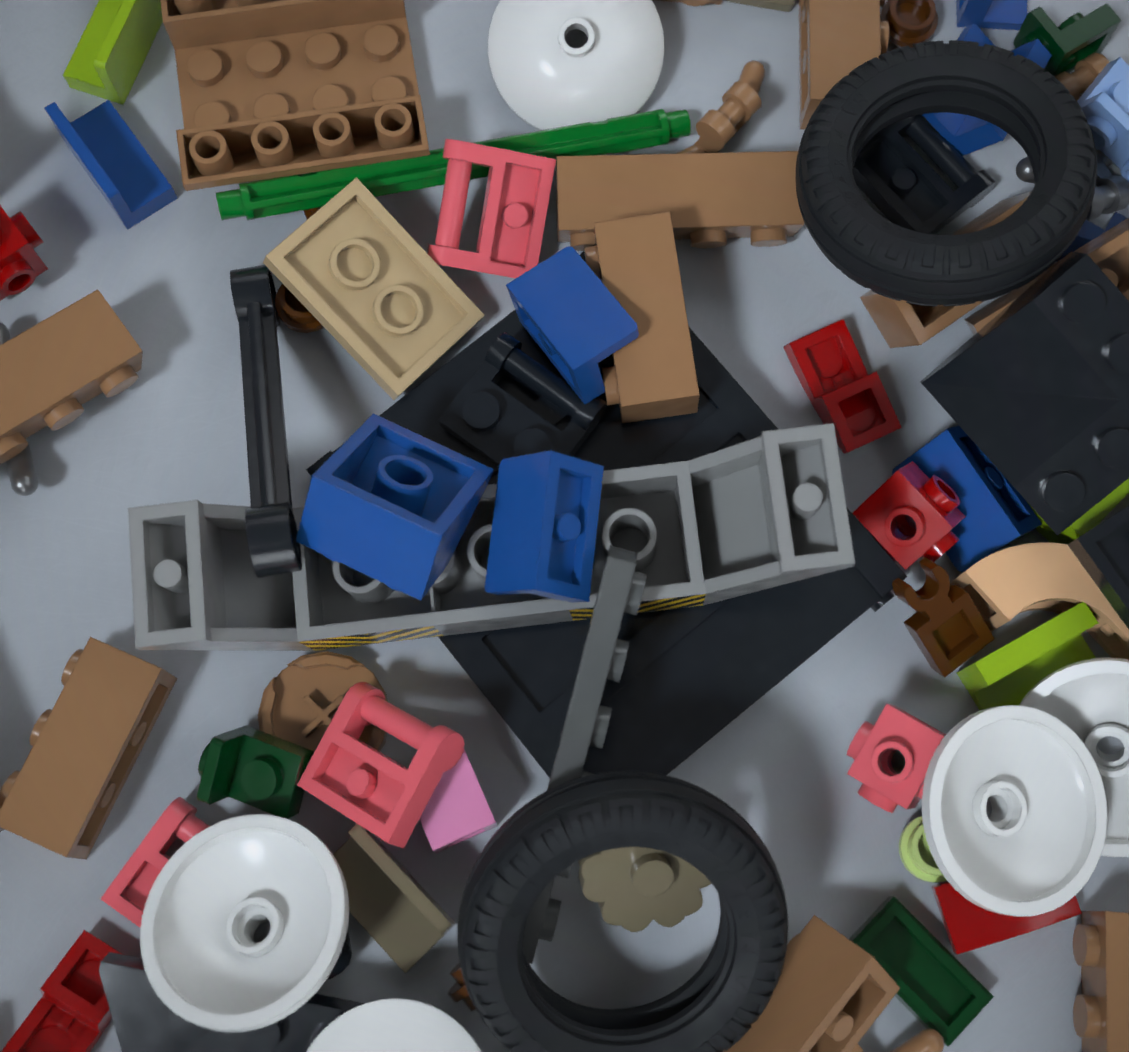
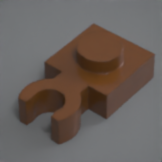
M924 557L919 561V564L925 571L926 580L919 590L915 591L911 585L900 578L892 582V587L898 599L917 610L915 614L903 623L930 667L945 678L995 638L968 592L955 584L950 586V579L945 569Z

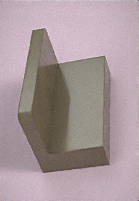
M356 824L348 831L351 837L333 854L346 882L349 912L401 970L407 973L456 923L373 833Z

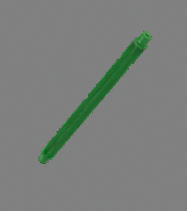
M663 109L609 118L606 121L586 122L473 143L556 159L557 156L615 154L667 145L670 139L689 136L691 133V122L686 109L667 113ZM444 148L429 150L430 155L240 183L239 189L217 192L215 194L221 220L246 216L248 221L323 207L356 177L374 197L444 185L448 160L442 158ZM472 164L470 180L488 177L490 167Z

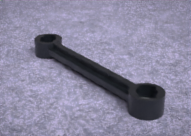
M265 265L230 271L232 297L239 322L251 508L245 511V527L251 561L258 578L302 570L300 543L296 542L298 529L292 508L277 326L280 325L281 321L275 307L277 292L273 275Z

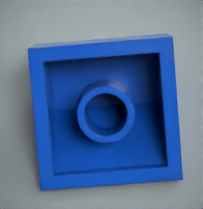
M373 413L312 475L296 542L323 554L332 561L340 562L370 576L393 590L403 592L421 601L447 567L491 479L494 469Z

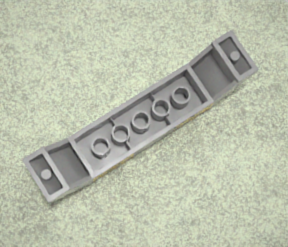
M834 423L763 431L760 437L689 461L603 471L589 602L571 603L530 593L496 595L485 591L497 484L487 485L447 567L421 601L403 592L393 590L384 583L349 566L332 561L323 554L300 544L302 554L301 571L258 578L251 561L245 527V511L251 508V506L206 504L199 500L128 508L135 648L140 650L319 651L591 619L609 546L637 552L635 572L647 575L638 613L703 606L853 567L855 559ZM304 507L293 508L298 530Z

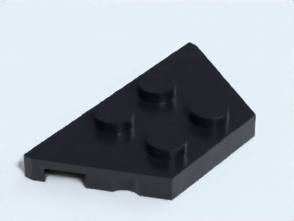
M109 952L101 961L99 974L122 1052H306L315 1038L333 1020L343 1013L365 1004L315 993L295 1012L269 1026L245 1032H219L193 1024L169 1009L151 986L142 958Z

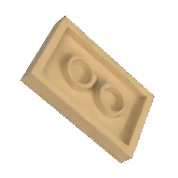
M357 177L265 256L263 262L393 400L399 397L485 316Z

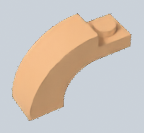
M1038 542L1008 547L976 562L950 582V586L955 584L968 592L991 632L1009 622L1019 613L1039 610L1061 614L1075 605L1085 602L1098 621L1097 625L1086 631L1111 658L1129 660V629L1074 555L1068 544Z

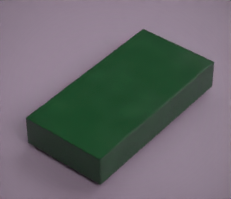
M889 896L849 938V940L876 959L900 987L895 997L926 1029H934L939 1032L943 1037L945 1046L949 1047L994 997L895 896Z

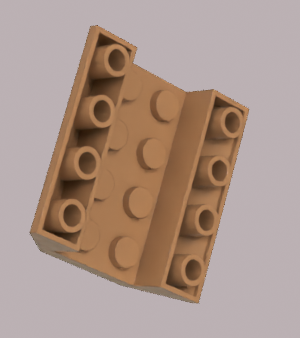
M160 0L163 24L175 50L184 129L176 130L182 183L185 191L430 155L404 0Z

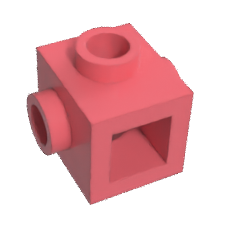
M886 703L875 725L868 721L862 724L847 751V755L854 759L847 774L862 783L857 793L890 813L894 812L897 805L906 810L916 808L920 799H922L925 775L930 760L946 734L899 707ZM898 750L905 758V767L899 774L894 771L891 765V758Z

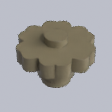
M642 847L615 848L592 854L578 861L580 866L578 878L584 897L589 901L598 902L602 918L607 924L621 925L630 932L644 930L653 919L664 927L676 926L685 916L697 912L702 907L703 898L699 888L712 884L702 872L687 861L656 849Z

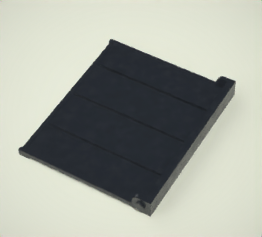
M583 251L580 256L586 262L585 252ZM516 310L508 314L379 415L494 469L488 485L497 484L499 468L442 428L438 419L484 361L493 342L499 335L507 332L522 343L521 350L566 381L521 324ZM689 327L700 394L697 413L622 424L619 404L608 405L599 423L573 457L604 466L603 471L689 461L760 437L763 431L779 429ZM612 354L598 363L602 379V367L613 366ZM508 371L497 383V386L561 431L565 429L572 419L571 415ZM604 392L598 397H600L602 400L606 402V396ZM340 447L333 452L329 451L307 468L306 471L312 477ZM847 508L855 559L853 567L703 606L637 613V616L631 614L623 615L617 639L629 642L623 672L619 683L610 680L605 682L600 705L612 708L610 721L602 749L589 746L583 770L595 774L611 771H643L668 775L870 608L876 612L894 597V594L891 592L893 590L892 582L897 578L904 580L907 578L906 574ZM591 619L438 636L550 778Z

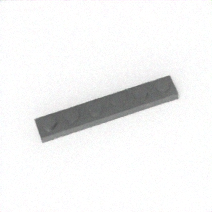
M609 546L547 791L570 780L595 775V773L583 770L589 746L602 749L612 708L600 705L605 682L610 680L619 683L629 647L628 641L617 639L623 613L637 616L647 577L646 574L635 572L637 552ZM572 865L564 869L557 876L568 878ZM554 879L540 893L526 921L522 947L530 964L533 963L538 940L552 942L561 906L560 900L550 898Z

